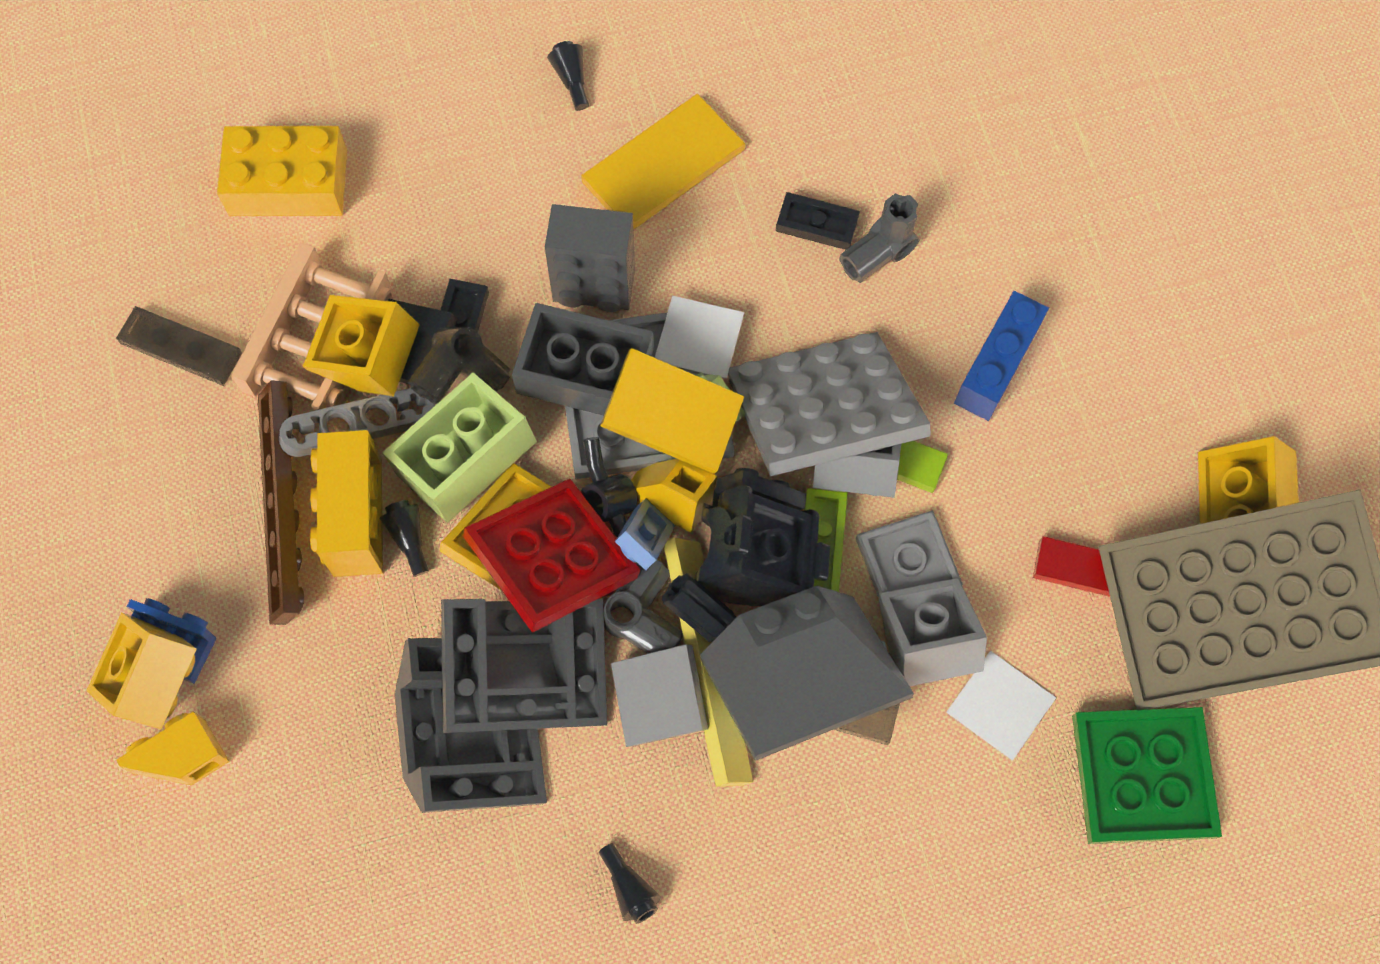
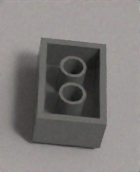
M552 204L544 248L553 302H559L561 305L571 308L581 305L595 306L607 312H616L620 309L629 310L635 275L633 213Z
M535 303L512 373L516 394L604 416L628 351L633 348L652 357L654 352L653 331Z

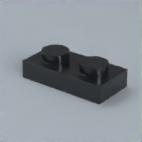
M786 192L776 224V232L846 250L851 246L860 211Z
M449 279L441 310L453 313L458 318V322L442 357L470 362L489 295L488 286Z
M739 468L733 474L717 478L716 494L719 496L728 489L747 485L751 487L752 494L797 510L805 509L806 493L790 488L788 482L761 477L759 472L754 469Z

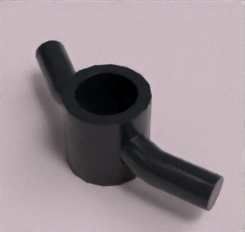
M599 437L587 438L583 440L588 472L593 483L585 485L581 493L603 522L609 521L615 536L618 537L627 522L624 515L631 513L637 505V492L632 481L627 476L618 474L608 477L603 465Z

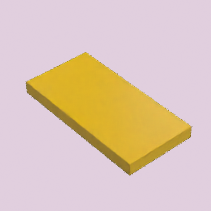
M697 93L582 174V183L607 210L633 213L634 230L744 151L745 143Z

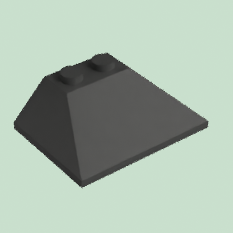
M814 586L740 614L700 654L703 665L755 761L909 700L914 695L854 597L821 586Z
M599 598L533 633L510 601H485V599L441 600L443 733L607 726L603 598Z
M408 638L405 640L395 689L402 778L421 813L546 804L547 799L538 729L443 733L442 638Z

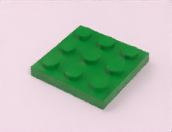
M1203 707L1076 712L1072 715L1088 844L1200 840L1222 837Z

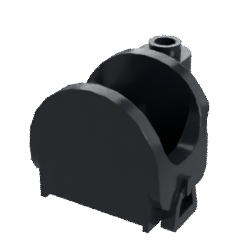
M747 485L728 489L722 492L720 496L716 494L715 488L713 504L703 503L701 519L711 529L710 548L703 565L696 572L695 579L720 601L739 605L764 606L814 587V580L825 581L828 579L830 545L822 542L817 543L819 513L816 510L799 511L752 494L751 487Z

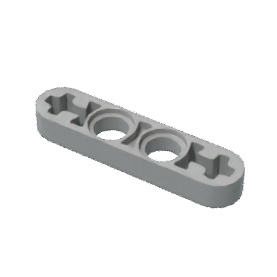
M416 387L396 391L394 396L379 395L294 415L282 423L279 432V444L288 455L294 457L311 455V449L317 448V432H314V423H319V433H329L330 431L327 429L326 424L333 418L344 419L349 424V431L368 430L372 439L404 432L435 406L434 399L428 391ZM410 401H415L417 406H424L421 414L417 415L414 409L406 410L409 407ZM393 404L397 405V412L402 411L399 421L396 420V408ZM378 408L386 412L389 420L384 425L376 426L367 420L366 413L371 409ZM293 429H299L301 434H307L304 443L298 444L296 438H290Z

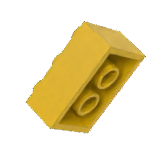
M224 126L217 195L229 216H343L347 148L339 126Z
M368 430L317 433V448L311 449V466L313 473H317V487L311 488L310 495L312 511L317 512V527H312L310 531L312 551L317 552L321 564H325L334 577L383 574V523L379 519L383 515L382 458Z

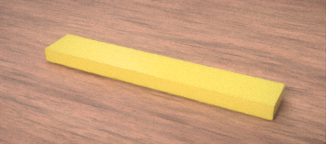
M680 538L668 540L664 550L671 582L679 575L682 576L686 573H689L695 579L696 572L704 563L700 542ZM679 617L685 645L693 646L708 730H704L715 785L716 787L744 786L753 783L745 741L700 658V654L712 642H708Z

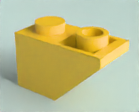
M672 459L657 462L638 470L631 481L637 492V505L646 498L673 524L691 533L701 520L703 503L709 505L712 503L717 476L682 460Z
M194 711L190 714L182 713L173 717L164 725L165 729L151 738L144 737L133 742L126 748L127 753L116 759L119 767L132 774L191 786L230 762L206 720Z

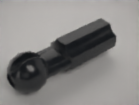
M689 573L682 576L679 575L669 584L666 593L662 596L663 604L708 642H713L737 618L731 609Z

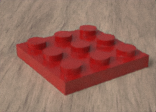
M570 478L464 528L463 538L532 633L638 578L640 572L637 564L629 560L622 553L620 546L615 542L617 538Z

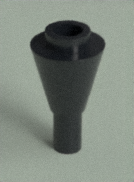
M572 41L557 43L553 46L547 59L565 87L569 90L575 110H584L589 107V103L583 87L582 46L573 44Z
M402 500L386 506V514L382 515L379 519L400 550L405 553L413 577L429 572L421 550L422 538L419 505H410L408 500Z
M613 843L604 846L599 851V855L612 875L611 880L623 921L634 920L638 924L649 919L657 912L656 904L660 901L661 896L630 866L625 864Z

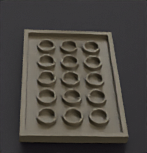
M1361 489L1098 546L1137 710H1146L1380 666V561Z

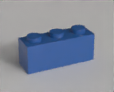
M1012 292L963 381L954 404L987 421L990 420L1039 330L1049 307L1021 293Z

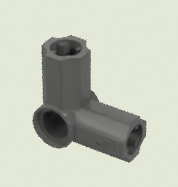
M895 193L885 200L882 216L873 224L869 234L840 254L839 261L845 273L852 280H856L859 283L863 282L891 260L898 262L904 259L917 246L920 239L913 231L917 220L916 211L918 203L912 196H902Z
M658 560L647 570L635 562L640 568L638 578L618 588L605 603V630L614 637L624 638L647 654L677 647L683 638L682 630L648 609L669 579V570ZM624 607L632 612L633 618L629 622L620 623L612 618L611 612L615 608Z

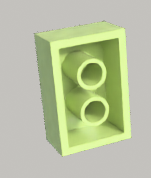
M471 373L386 448L382 454L395 474L448 523L528 451L537 440L526 417L475 373Z

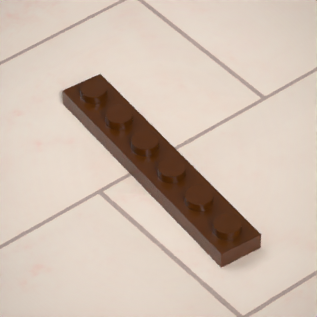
M271 380L258 395L269 623L270 625H286L300 614L304 604V591L302 587L298 586V571L302 563V554L300 548H296L295 535L299 527V512L297 509H294L293 495L297 487V475L295 471H292V456L284 452L279 444L281 425L287 418L291 417L293 403L291 397H287V382Z

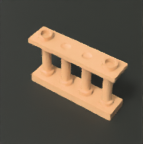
M300 242L231 375L240 391L256 397L260 387L268 384L271 380L287 382V391L314 400L312 403L314 411L341 405L344 399L343 389L345 385L325 378L322 385L319 386L272 369V363L277 353L283 350L307 357L311 342L289 335V330L295 318L298 319L301 316L320 322L325 308L306 301V296L312 285L315 286L318 283L358 298L388 301V299L393 298V289L386 272L378 270L371 285L323 269L315 248Z

